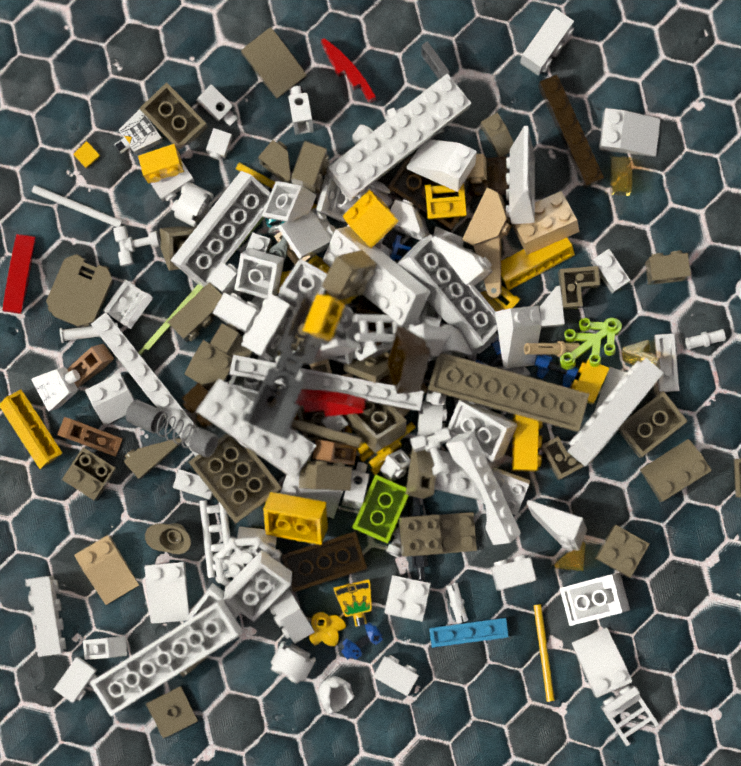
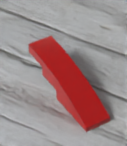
M325 38L322 39L321 44L337 76L340 77L345 74L353 90L362 89L369 104L376 101V96L355 65L338 48Z
M16 234L2 311L22 314L29 284L32 255L36 242L35 237Z
M301 389L295 404L303 406L305 412L324 410L326 417L363 413L366 400L365 398L346 393Z

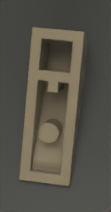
M176 438L175 441L180 443L181 438ZM172 440L142 447L136 451L132 449L125 455L127 459L123 462L141 480L181 444L177 445Z

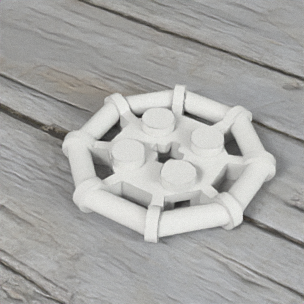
M260 536L253 538L232 537L213 556L216 568L215 580L217 583L227 586L231 582L228 578H235L245 568L244 564H249L260 552L258 547L281 564L280 550L274 549L263 541ZM253 545V547H249V549H244V547H240ZM232 549H235L231 556H227ZM223 562L229 565V570L225 572L223 570Z

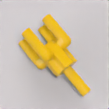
M412 422L406 425L405 435L378 451V455L369 461V464L373 467L370 470L374 475L380 472L387 455L392 454L402 446L400 440L416 428ZM365 442L360 448H357V451L360 453L358 457L362 462L375 453Z

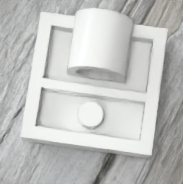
M326 174L316 211L338 221L346 222L342 216L358 201V198L356 197L350 202L329 174Z
M493 468L492 472L511 513L517 515L530 480Z

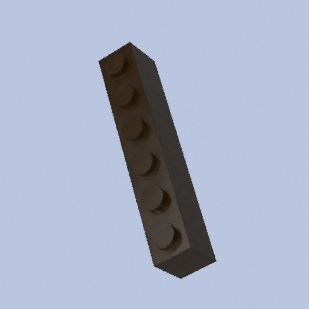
M556 74L540 81L538 88L584 189L602 182L604 179L603 174L558 75Z

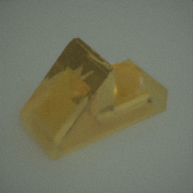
M649 340L623 347L621 350L623 362L634 365L637 361L642 362L647 358L661 369L660 357L649 353Z

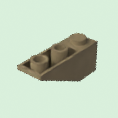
M412 448L406 495L421 499L434 494L436 480L432 471L435 464L431 452H426V449L414 452Z

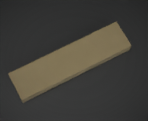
M293 419L290 425L291 429L358 448L361 447L363 442L362 438Z

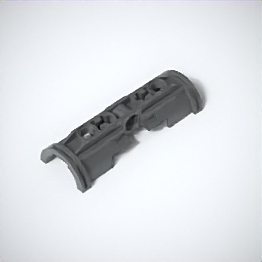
M299 292L294 300L297 303L278 348V350L282 351L274 369L269 368L249 413L245 411L241 419L286 440L291 435V432L288 430L299 407L295 402L304 384L296 380L303 361L312 365L321 344L326 346L328 341L316 338L308 333L303 336L299 333L298 328L306 323L313 305V301ZM296 335L298 338L304 339V342L299 341L297 346L300 350L293 353L291 345L297 343L298 339H294ZM282 378L284 386L279 387L277 392H280V396L270 392L271 389L276 391L277 384H275V381ZM269 396H274L277 400L276 405L273 407H269L266 403Z

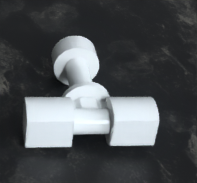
M125 226L113 228L115 240L119 242L121 251L118 252L120 265L123 267L134 264L131 252H135L136 247L151 244L152 248L160 246V238L157 231L150 232L149 237L133 240L132 237H128Z
M448 428L434 431L435 435L426 438L421 435L410 439L414 452L426 449V452H431L435 464L432 468L435 477L449 473L446 463H442L438 451L441 448L440 444L451 440Z

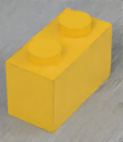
M175 144L138 156L143 176L148 184L156 183L161 179L174 177L184 172L180 154Z
M317 294L303 331L316 338L332 341L345 304L333 297Z
M589 359L586 363L582 362L578 370L581 373L578 380L574 379L570 389L589 394L587 402L594 404L610 368L601 364L597 367H592Z

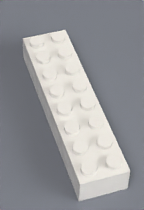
M446 74L332 163L326 172L351 202L470 107L471 102L451 77Z
M221 599L90 682L111 716L237 637L243 631L224 600Z

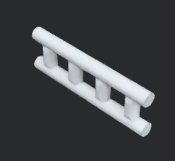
M354 314L352 317L353 322H359L361 333H356V341L393 342L396 327L399 324L389 315ZM420 317L418 318L416 323L407 325V327L411 328L414 327L415 324H419ZM367 322L376 324L377 334L368 332ZM383 323H391L393 334L384 333Z
M207 500L199 501L207 574L208 578L216 577L213 552L220 551L229 542L230 529L228 513L219 503V505L207 506ZM220 512L221 524L210 525L208 514ZM222 532L223 543L212 544L211 533ZM232 550L227 554V556L232 555ZM223 562V570H229L228 563Z

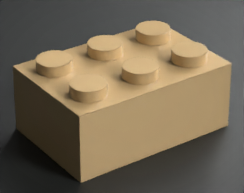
M562 191L535 202V223L512 224L527 255L579 232L577 219Z

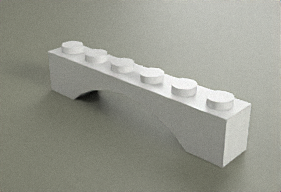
M474 432L458 434L447 442L446 445L453 460L471 476L482 494L487 512L486 531L493 545L511 543L521 532Z

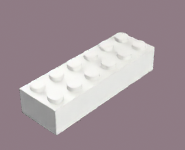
M241 171L170 261L194 282L205 287L209 283L208 279L222 262L225 264L261 219L271 193L252 175Z
M350 226L336 229L322 261L331 267L337 255L363 250L377 263L374 275L369 279L363 295L400 326L416 323L431 291L376 246L373 248L369 247Z
M430 234L418 241L397 264L431 291L427 298L428 302L448 325H453L454 328L461 330L472 351L484 345L498 329L495 310L474 285H465L432 240L433 236Z
M647 358L642 362L637 361L626 373V376L616 385L611 394L603 401L602 405L593 413L592 417L583 425L578 434L569 442L571 447L567 452L586 466L598 454L664 372Z
M218 379L196 412L279 470L294 478L316 445L290 427L288 431L291 432V435L286 440L241 420L245 411L249 413L253 402L221 379Z

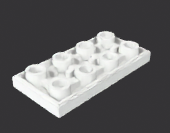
M333 336L332 341L328 340L326 346L321 344L313 363L361 350L360 343L352 341L351 338L340 339L339 336ZM280 355L276 357V364L278 362ZM303 361L302 366L309 365L308 363Z

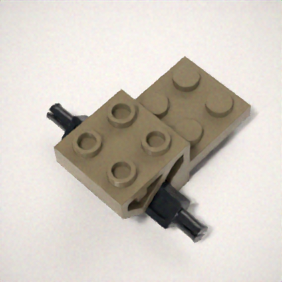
M411 496V505L408 506V517L399 518L402 557L412 556V566L417 568V580L425 579L424 567H428L427 555L477 551L474 512L424 516L423 505H419L418 497Z

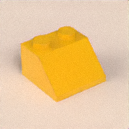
M370 189L342 216L348 225L371 248L399 222L385 202Z

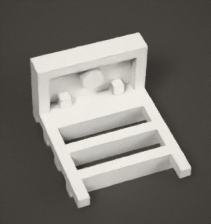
M125 279L103 311L131 329L153 297Z
M633 685L625 686L619 691L620 694L607 698L603 701L604 704L600 706L626 746L630 745L626 737L648 722L652 721L655 727L659 725L640 697L639 691ZM639 701L642 707L616 724L613 718ZM645 711L649 717L625 733H622L620 730L621 726Z

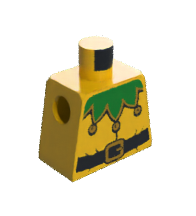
M370 580L335 587L334 592L345 617L353 615L355 626L367 624L364 613L372 611Z

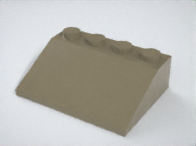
M228 433L218 439L217 447L210 457L206 458L198 454L189 461V464L235 524L267 501L270 492L278 493L282 489L254 451L241 445Z

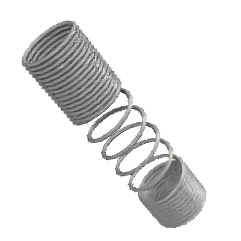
M134 400L129 405L126 412L127 422L151 433H157L160 437H166L168 441L174 440L175 444H182L184 448H190L191 451L206 458L214 453L218 444L216 434L200 429V427L195 428L191 434L192 424H187L183 430L184 420H179L174 428L176 423L175 416L170 417L166 423L168 418L166 412L140 400ZM174 418L173 426L166 434L168 423ZM182 421L183 423L181 430L178 433V435L174 437L176 427ZM166 424L165 435H160L159 431ZM191 425L190 432L183 441L184 432ZM174 428L173 439H169L167 435ZM182 432L181 442L178 443L175 439ZM191 434L189 442L190 446L186 447L184 446L183 442H185Z

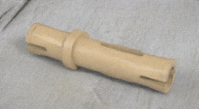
M558 341L557 343H526L524 345V353L526 355L555 354L562 356L566 352L571 353L580 344L564 343L563 341Z

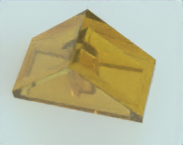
M582 542L579 551L574 549L573 551H568L552 566L556 569L583 571L585 542Z

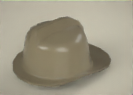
M157 523L151 525L145 533L147 544L158 551L183 554L189 550L191 545V539L186 529L177 523Z

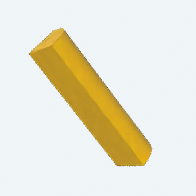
M566 237L528 255L523 249L502 260L501 280L509 291L575 255L573 246Z
M21 389L7 396L0 403L1 410L39 469L45 467L62 454V451Z

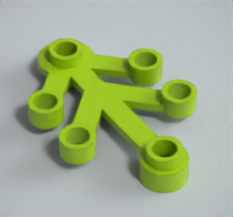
M582 318L579 321V327L582 331H588L589 329L600 331L596 334L576 333L573 329L566 330L564 336L567 342H586L571 353H564L560 357V363L562 368L566 370L573 369L576 365L575 359L592 347L589 363L592 367L599 366L601 364V340L607 336L604 353L608 356L614 355L616 352L614 345L615 336L622 329L621 322L616 318H608L604 322H590L588 318Z

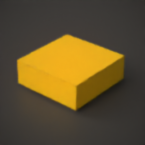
M87 141L73 153L86 169L100 157Z

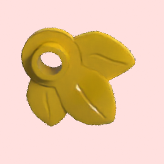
M318 612L311 618L314 633L309 635V639L314 646L318 645L321 641L328 646H336L339 640L337 631L346 628V624L337 615L328 616L324 612ZM320 619L324 620L322 625H318Z

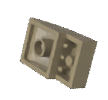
M271 27L241 50L242 55L276 99L307 76Z

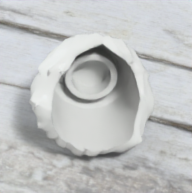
M336 676L323 681L318 689V697L322 702V707L329 714H334L339 709H343L355 696L351 689V684Z

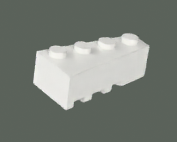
M54 576L26 579V586L31 587L28 595L31 607L34 606L31 617L33 625L37 627V630H34L38 657L64 653L63 649H66V641L61 636V630L64 629L63 619L59 618L58 612L61 610L60 599L56 597V591H59L58 581L54 580Z

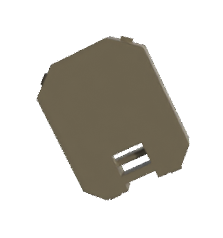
M76 254L64 259L46 302L49 306V312H52L55 318L80 328L90 326L98 318L113 284V278L109 267L98 265L96 268L85 263L86 260ZM82 268H88L92 271H95V273L91 274L89 272L82 270ZM79 272L92 277V280L80 276Z

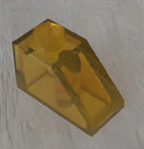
M611 157L610 195L629 196L632 192L631 158Z

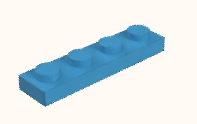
M506 618L429 628L432 647L508 637Z

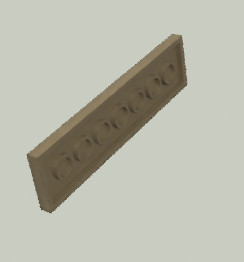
M440 353L437 357L428 389L576 432L580 430L589 394L444 353Z

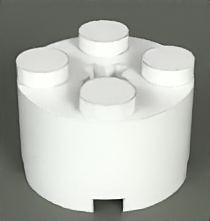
M185 183L181 190L182 195L179 200H175L172 210L175 211V218L196 228L198 226L197 223H200L210 211L212 205L209 204V200H213L214 195L193 183Z
M422 401L421 409L418 411L417 437L423 435L426 438L435 435L434 431L445 428V423H442V421H446V404L436 405L431 404V402Z
M282 641L271 661L273 665L271 669L279 674L285 673L289 676V680L297 684L299 681H305L316 659L314 657L310 659V654L294 644H291L290 647L286 646L287 642Z

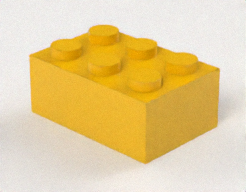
M513 414V422L517 426L513 433L512 471L535 472L537 468L541 467V455H538V448L542 445V436H538V429L542 428V422Z
M270 492L264 506L266 535L322 545L328 529L326 502Z

